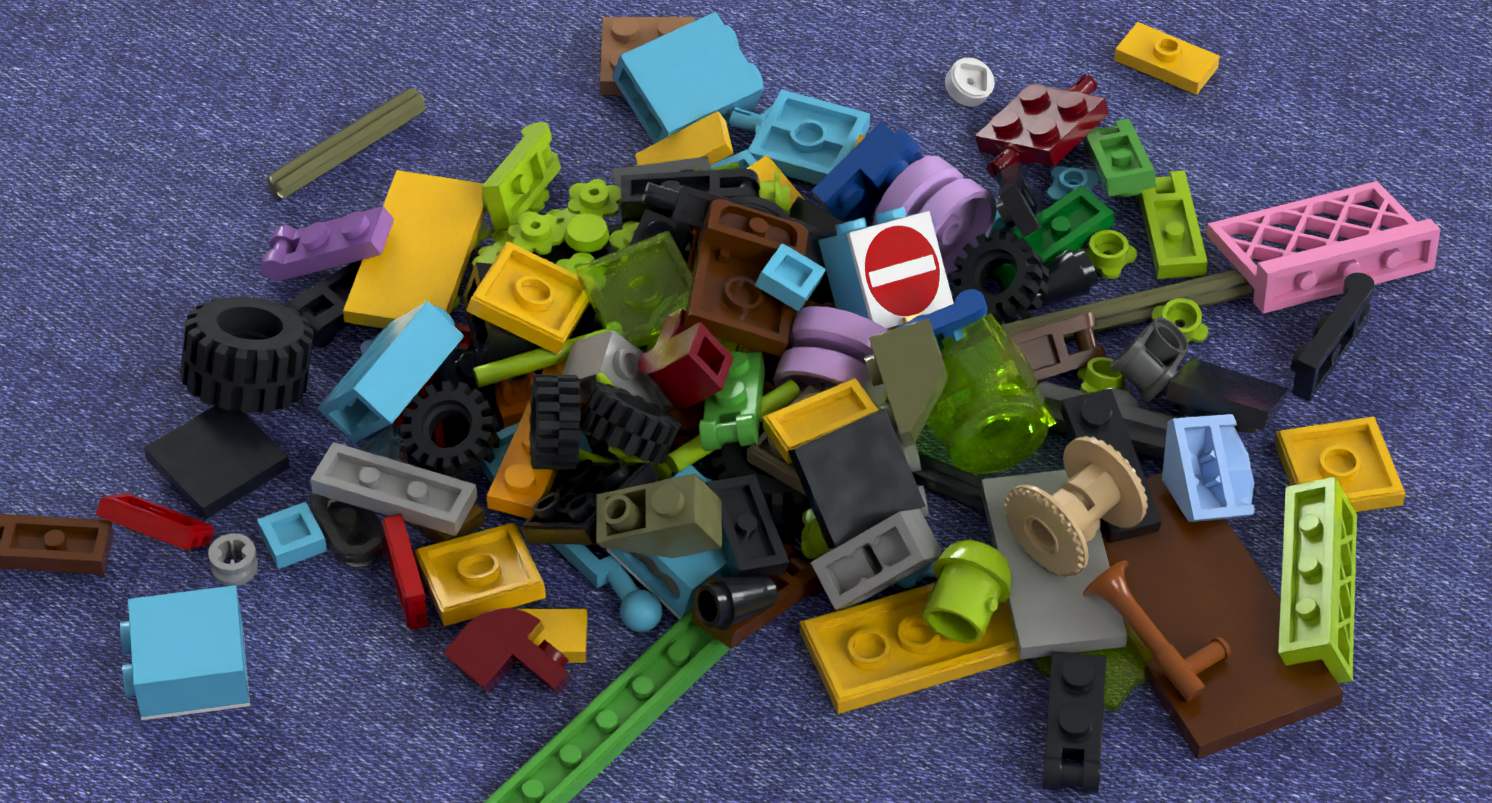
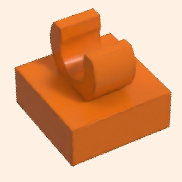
M534 371L526 373V378L510 382L506 379L497 382V385L494 386L497 417L503 429L520 422L532 396L531 387L535 374Z

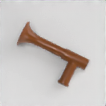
M1124 560L1111 566L1086 587L1083 596L1094 595L1109 602L1122 615L1154 656V661L1186 702L1193 700L1206 689L1197 674L1219 661L1228 659L1231 655L1230 646L1222 637H1216L1209 644L1183 659L1176 648L1168 643L1129 591L1125 580V569L1128 561Z

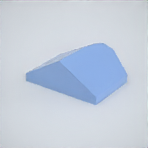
M1232 414L1173 418L1168 421L1162 481L1188 522L1245 518L1254 514L1255 508L1254 505H1251L1254 479L1248 452L1234 427L1237 423Z

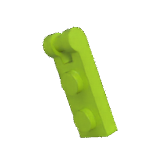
M537 122L524 127L521 131L522 140L481 187L483 205L489 211L494 230L508 229L511 225L516 224L518 217L529 209L561 169L557 153L551 152L549 143L552 141V135L546 122Z
M1169 171L1168 176L1155 177L1157 187L1145 189L1135 196L1137 202L1140 203L1157 279L1206 276L1208 261L1185 171Z

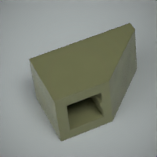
M929 318L869 337L874 354L864 356L873 386L884 384L889 402L881 404L880 409L885 408L894 432L900 433L904 447L915 444L949 380Z
M696 474L597 494L596 543L602 548L667 558H678L721 549V499Z

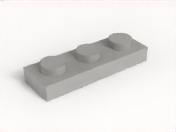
M332 442L310 479L312 493L388 516L402 514L404 521L454 536L459 532L477 499L476 484Z

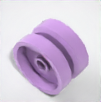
M925 156L913 162L896 177L884 193L875 214L901 207L905 208L907 216L929 211L948 280L951 278L952 272H960L954 264L957 256L966 259L968 256L963 247L969 243L975 249L979 246L976 237L981 234L988 238L993 228L997 208L995 197L972 179H964L963 174L941 157ZM874 216L873 225H876V224H877V220H876V217Z
M820 306L802 308L797 312L789 332L788 342L792 349L783 352L772 381L776 387H779L785 382L793 380L802 393L809 385L823 392L856 378L876 407L880 409V405L884 404L887 393L884 384L873 386L864 356L874 354L869 337L889 330L868 318L849 311Z

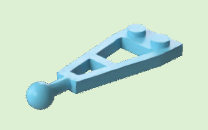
M519 423L497 432L500 438L499 448H491L495 458L491 464L484 459L480 462L484 469L483 472L491 484ZM580 429L579 449L592 452L587 438ZM552 544L596 588L608 583L612 586L622 601L620 617L627 628L635 632H647L658 625L662 617V605L659 599L649 591L639 590L630 577V573L613 556L610 555L599 560L585 545Z

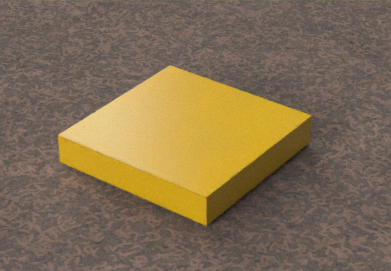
M506 242L471 297L466 311L559 355L591 302L598 285L523 248Z
M1374 416L1276 431L1274 444L1290 486L1336 476L1355 512L1403 505L1405 491Z
M515 522L414 550L416 564L444 627L476 618L494 609L512 608L546 598L544 582Z

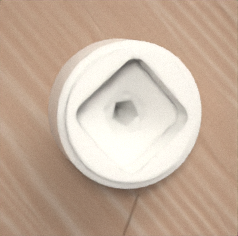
M974 58L959 59L945 77V86L949 95L956 102L969 107L982 104L991 94L995 85L994 76L988 66Z

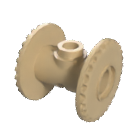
M1079 437L1072 440L1066 446L1063 462L1069 480L1060 489L1050 495L1032 485H1019L1011 490L1005 499L1004 509L1006 510L1005 517L1008 519L1007 524L1012 530L1011 533L1016 537L1018 544L1023 547L1025 553H1028L1033 561L1038 562L1039 566L1045 567L1048 572H1054L1057 576L1071 577L1085 569L1089 559L1086 542L1091 541L1095 537L1100 527V518L1112 525L1130 528L1142 521L1148 508L1146 503L1148 499L1144 493L1145 488L1141 485V479L1136 475L1135 469L1129 465L1128 460L1124 459L1119 451H1115L1110 444L1107 445L1103 440L1098 441L1095 437Z

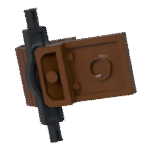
M648 182L645 191L661 195L664 198L661 199L644 194L642 203L670 210V217L673 220L693 226L684 281L691 283L683 327L690 328L701 322L714 337L782 357L788 344L793 308L755 286L758 277L782 243L818 265L825 266L818 240L836 236V234L832 231L790 218L780 206L761 197L743 195L726 198L688 186H680L678 191H674Z

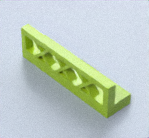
M1335 476L1286 487L1278 653L1286 666L1322 659L1336 682L1341 684L1353 681L1357 514Z

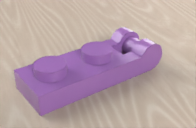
M384 206L363 212L356 211L348 216L326 222H316L300 229H294L290 226H279L273 232L270 240L272 250L264 255L260 270L263 275L271 280L283 281L381 255L394 218Z

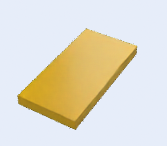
M396 170L383 204L394 218L382 254L362 260L343 310L344 322L385 329L390 322L426 301L432 306L442 308L450 315L487 211L482 201L481 187L484 183Z
M935 583L800 621V634L837 714H841L1023 660L1019 658L1007 602L998 603V607L993 611L985 633L978 643H962L950 640L936 633L925 623L922 613L928 602V595L932 592Z

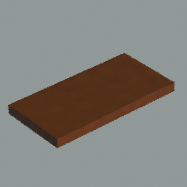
M1162 473L1145 478L1162 521L1159 532L1109 543L1100 520V531L1109 566L1111 567L1124 560L1128 561L1125 569V580L1129 591L1168 643L1176 648L1183 659L1206 646L1216 637H1222L1230 646L1231 655L1228 659L1219 661L1197 674L1206 689L1193 700L1186 702L1154 661V656L1123 618L1127 632V650L1197 759L1341 705L1344 692L1321 659L1288 666L1283 662L1278 653L1281 600L1226 519L1188 522L1162 481Z

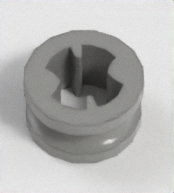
M230 533L217 538L209 547L208 557L211 564V572L213 578L218 583L225 586H239L246 584L256 575L258 570L254 542L249 537ZM232 556L233 559H231L230 564L224 563L226 558ZM236 556L243 558L240 562L234 563Z

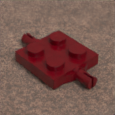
M1083 74L1078 81L1065 90L1045 87L1041 84H1030L1021 90L1014 100L1000 113L996 114L975 135L980 152L998 155L987 165L988 174L995 179L994 176L1015 163H1038L1054 167L1109 114L1105 98L1090 95L1097 89L1096 80L1091 75L1086 77V74Z

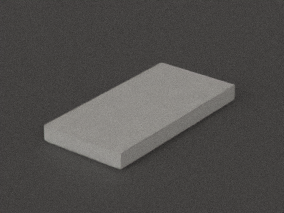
M1065 470L981 479V495L993 546L1007 558L1013 576L1011 596L1006 602L1020 659L1052 656V652L1078 653L1126 647L1127 632L1122 615L1101 597L1094 595L1083 596L1086 587L1101 573L1110 568L1100 527L1095 537L1091 541L1086 542L1089 559L1085 569L1077 575L1064 577L1062 575L1057 576L1054 572H1048L1045 567L1042 568L1038 562L1033 561L1030 555L1025 553L1023 547L1018 544L1016 537L1011 533L1012 530L1007 524L1008 519L1005 517L1006 510L1004 505L1006 503L1005 499L1011 490L1019 485H1032L1051 495L1069 480Z

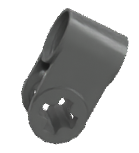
M1158 317L1122 350L1111 363L1109 369L1113 373L1120 372L1141 392L1140 399L1144 403H1148L1177 373L1176 368L1189 348L1187 339L1171 321Z

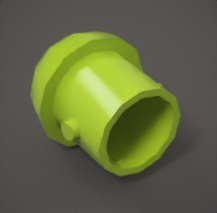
M961 540L951 544L932 566L937 581L932 592L928 595V602L922 616L925 623L932 630L950 640L962 643H978L983 637L993 611L998 607V603H1004L1011 596L1013 576L1007 558L997 549L982 542Z

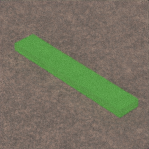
M693 608L690 609L483 803H569L725 655L730 648L691 621Z

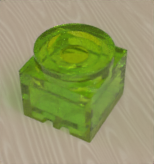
M992 313L964 327V338L955 342L951 336H948L941 340L944 349L940 350L949 380L926 422L947 448L954 465L960 470L974 474L1001 471L1025 460L1043 443L1049 427L1057 423L1028 360Z

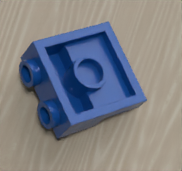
M881 121L811 191L827 213L843 222L865 218L867 222L873 215L875 206L881 201L884 193L896 177L909 165L924 156L919 152L920 146L906 131L899 128L894 133Z

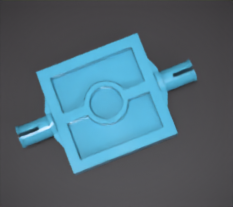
M781 89L774 104L765 110L764 113L757 114L735 107L730 117V126L756 133L747 152L751 153L757 161L768 155L785 176L817 185L853 150L859 134L866 135L870 127V113Z

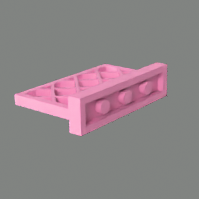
M1378 181L1208 223L1206 236L1255 289L1253 303L1264 314L1343 293L1346 277L1352 273L1367 274L1374 280V284H1379L1433 270L1435 268L1441 229L1431 219L1417 222ZM1372 200L1380 210L1355 204ZM1319 213H1327L1339 216V218L1336 221L1314 215ZM1349 218L1373 225L1371 228L1346 223ZM1282 223L1295 226L1296 229L1295 231L1273 227L1272 225ZM1381 226L1391 228L1383 231L1380 230ZM1305 229L1330 234V237L1325 239L1303 233ZM1240 234L1253 237V240L1248 242L1234 239L1230 236ZM1339 237L1348 238V240L1337 241ZM1263 240L1288 246L1286 250L1261 245ZM1296 248L1306 249L1305 251L1295 253ZM1253 259H1258V260H1263V261H1262V262H1258V265H1256V264L1253 262Z

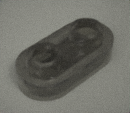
M311 493L312 514L337 561L349 567H364L374 563L381 557L385 548L383 529L374 511Z

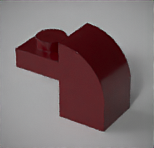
M683 308L667 316L655 348L641 355L638 360L639 371L678 409L693 406L721 391L734 359L701 322L690 328L683 327L686 314Z
M494 609L477 616L462 629L443 652L453 665L488 694L516 661L557 695L572 679L569 672L563 668L569 660L545 639L539 646L533 643L544 630L541 620L530 613L518 609Z

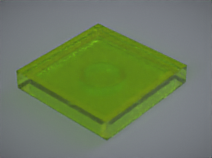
M669 231L576 267L577 278L605 331L614 330L637 348L659 338L667 316L681 308L686 311L692 273Z

